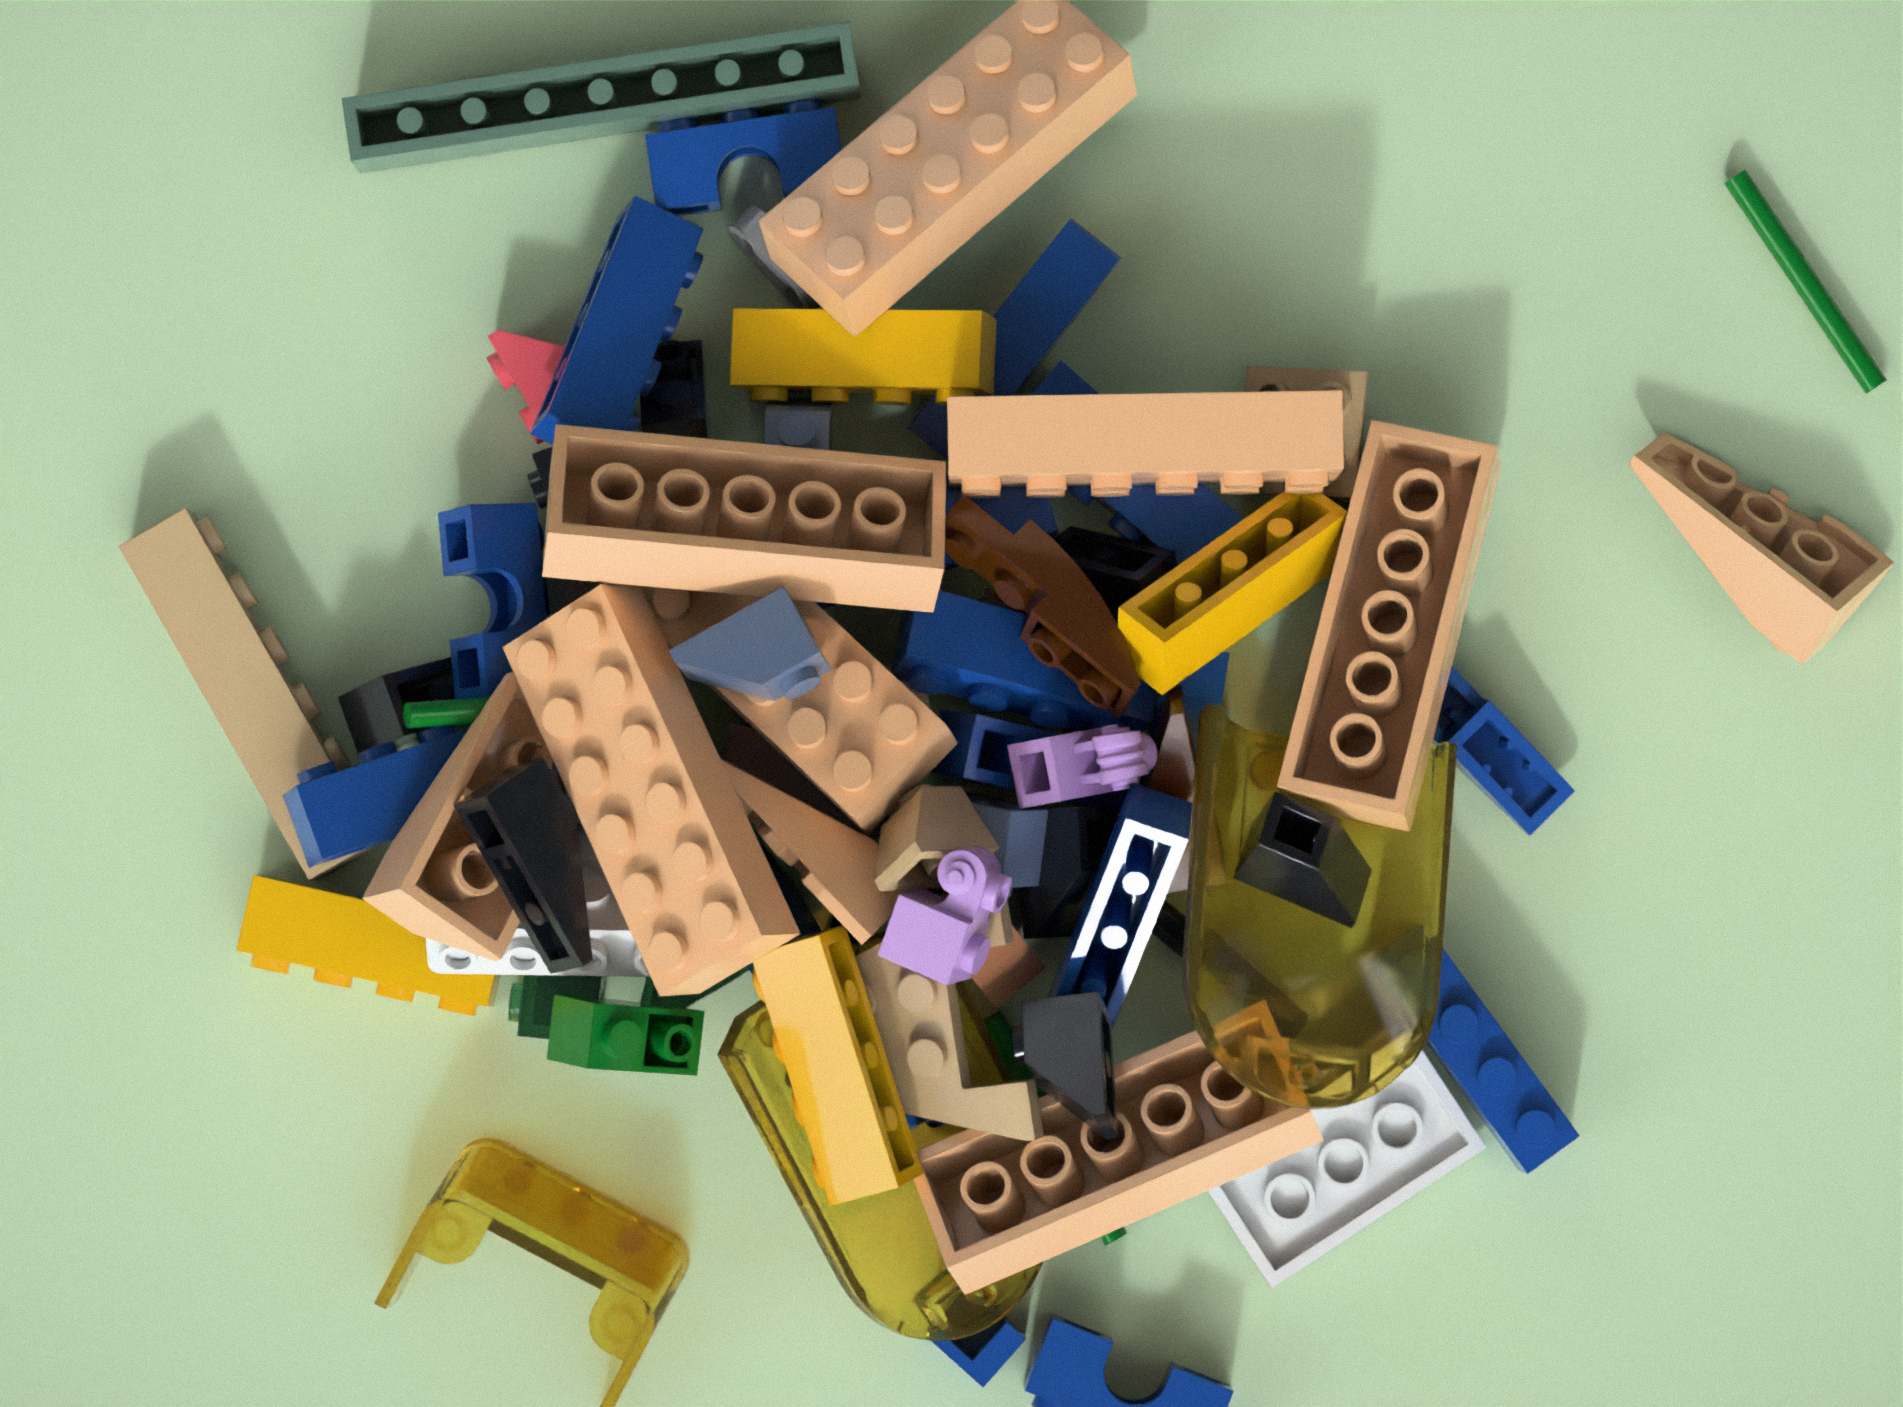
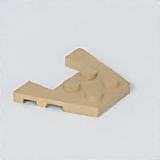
M1007 898L1003 908L997 914L990 912L988 916L991 917V921L985 937L990 939V947L1007 945L1014 942ZM882 942L855 956L905 1114L1023 1141L1037 1140L1044 1136L1035 1078L982 1085L971 1084L956 983L945 985L878 956Z

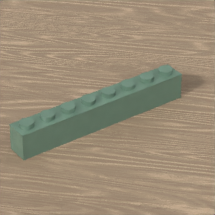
M849 21L342 98L350 160L361 174L658 129V124L675 119L691 118L695 119L696 123L719 120L722 114L731 111L756 109L759 113L784 110L785 105L798 101L820 100L822 104L858 99L861 98Z

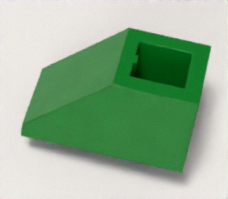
M554 995L547 1059L586 1069L697 1076L705 1011L607 998Z

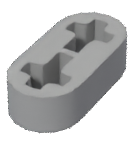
M754 205L751 206L728 226V232L732 240L796 309H817L820 305L770 259L758 222L766 213Z

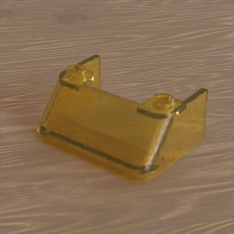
M483 1137L470 1142L462 1149L420 1215L374 1304L387 1309L398 1302L422 1255L442 1264L462 1262L477 1250L486 1231L489 1230L602 1290L591 1310L589 1329L593 1340L602 1350L623 1361L600 1407H617L690 1266L688 1244L675 1230L503 1139Z

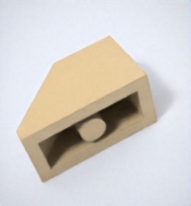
M923 784L907 792L898 803L900 809L881 826L874 882L880 891L942 888L937 875L938 865L948 853L973 846L984 847L995 853L1000 847L961 786L932 787L930 784Z

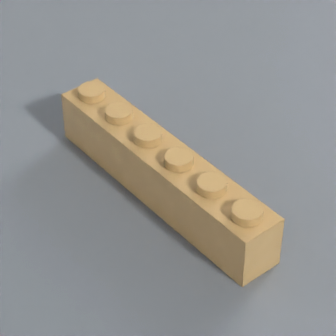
M184 508L118 546L307 878L318 881L379 846L376 845L312 868L308 867L283 795L300 784L297 774L302 771L332 761L337 772L353 766L335 736L326 741L313 720V718L322 714L315 698L303 681L293 685L281 664L290 659V656L274 628L270 625L262 630L250 610L251 607L258 604V600L244 575L240 571L230 575L218 554L227 549V546L211 518L207 515L199 520L194 512Z

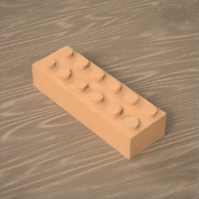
M1018 0L758 220L770 259L849 333L856 337L1137 96L1130 54L1068 0Z
M1343 390L947 397L949 488H962V496L966 495L969 499L1000 498L1001 487H1026V497L1057 498L1065 496L1067 486H1091V496L1121 497L1130 495L1132 485H1155L1156 495L1184 496L1193 495L1194 489L1198 488V484H1220V494L1248 495L1259 493V488L1263 487V483L1284 482L1285 493L1311 494L1324 492V487L1329 486V482H1334L1344 470Z
M1371 420L1277 783V788L1281 794L1328 814L1410 832L1502 469L1497 445Z
M556 424L549 474L542 577L765 597L784 586L793 600L933 613L944 572L946 461Z
M600 582L601 584L642 587L670 649L763 598ZM793 600L832 669L819 676L820 682L814 689L797 698L787 699L783 696L776 701H770L710 684L707 685L859 829L869 836L898 806L900 799L907 792L915 788L958 742L946 723L819 605L812 601Z
M600 584L502 647L659 996L700 994L801 934L679 667L668 651L670 648L642 587Z
M1264 1002L1257 1003L1114 1065L1117 1138H1103L1047 1094L1038 1098L1044 1136L1037 1140L1023 1141L968 1128L917 1150L923 1174L913 1180L946 1267L964 1294L971 1293L1324 1141Z

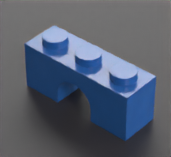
M805 100L785 105V114L759 118L758 110L744 109L722 114V123L697 127L696 120L691 118L675 119L658 124L659 133L645 134L655 205L678 217L721 211L722 203L719 188L721 176L731 162L744 156H758L771 162L781 176L783 195L786 198L841 151L835 107L822 108L820 100Z
M537 503L471 504L438 513L443 576H467L476 580L486 591L491 609L488 624L480 634L449 640L455 699L491 697L507 673L513 672L502 647L547 619L549 598L547 588L544 585V578L542 577L541 556L544 534L538 522Z
M1053 1313L1024 1383V1391L1035 1395L1031 1404L1034 1407H1228L1234 1392L1232 1387L1226 1383L1170 1362L1163 1382L1154 1393L1141 1399L1121 1397L1109 1388L1104 1379L1105 1363L1113 1345L1112 1337Z

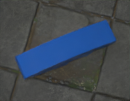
M1072 218L1066 223L993 316L997 319L994 396H1016L1122 258ZM932 395L908 429L948 460L947 406L935 404L936 395ZM974 395V396H992V395Z
M1452 666L1432 743L1519 828L1530 836L1575 790L1491 701L1482 698Z

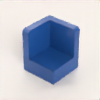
M961 1290L927 1328L925 1336L982 1387L991 1380L1026 1340V1334L977 1290L966 1295Z

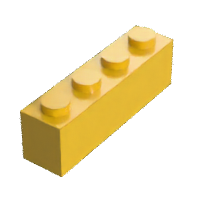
M733 308L730 385L750 393V402L767 404L768 402H788V393H811L812 403H832V405L849 404L850 394H873V403L893 406L911 405L912 395H936L935 404L947 406V397L994 396L997 319L982 310H886L854 337L825 309Z
M1284 490L1118 608V628L1121 630L1131 652L1138 677L1161 695L1165 694L1332 574L1347 511L1323 493L1290 494L1285 493Z
M253 875L236 951L253 954L250 966L288 974L291 963L315 968L314 981L345 988H351L353 977L378 982L375 994L413 1002L415 991L440 996L439 1009L470 1016L476 1015L478 1005L485 1007L494 1006L501 975L439 974L433 972L428 967L426 938L411 933L364 899L266 876Z
M840 925L789 940L754 961L752 974L754 988L758 997L766 1003L774 1029L772 1034L773 1048L779 1061L786 1067L793 1089V1111L797 1121L801 1126L805 1127L813 1152V1175L817 1184L825 1190L829 1206L899 1188L923 1174L847 929Z

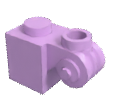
M1118 724L1007 745L1019 809L1129 789V784L1138 782L1140 776L1149 774V771L1154 768L1157 762V748L1149 735L1141 733V730L1130 731L1129 727L1118 728Z
M973 846L952 851L943 857L938 865L937 875L940 885L949 893L947 898L923 888L898 895L878 956L945 985L970 979L972 974L975 975L980 971L986 961L991 944L990 939L985 937L991 921V917L988 916L990 912L997 914L1003 908L1012 886V878L1002 874L1000 862L994 853L984 847Z

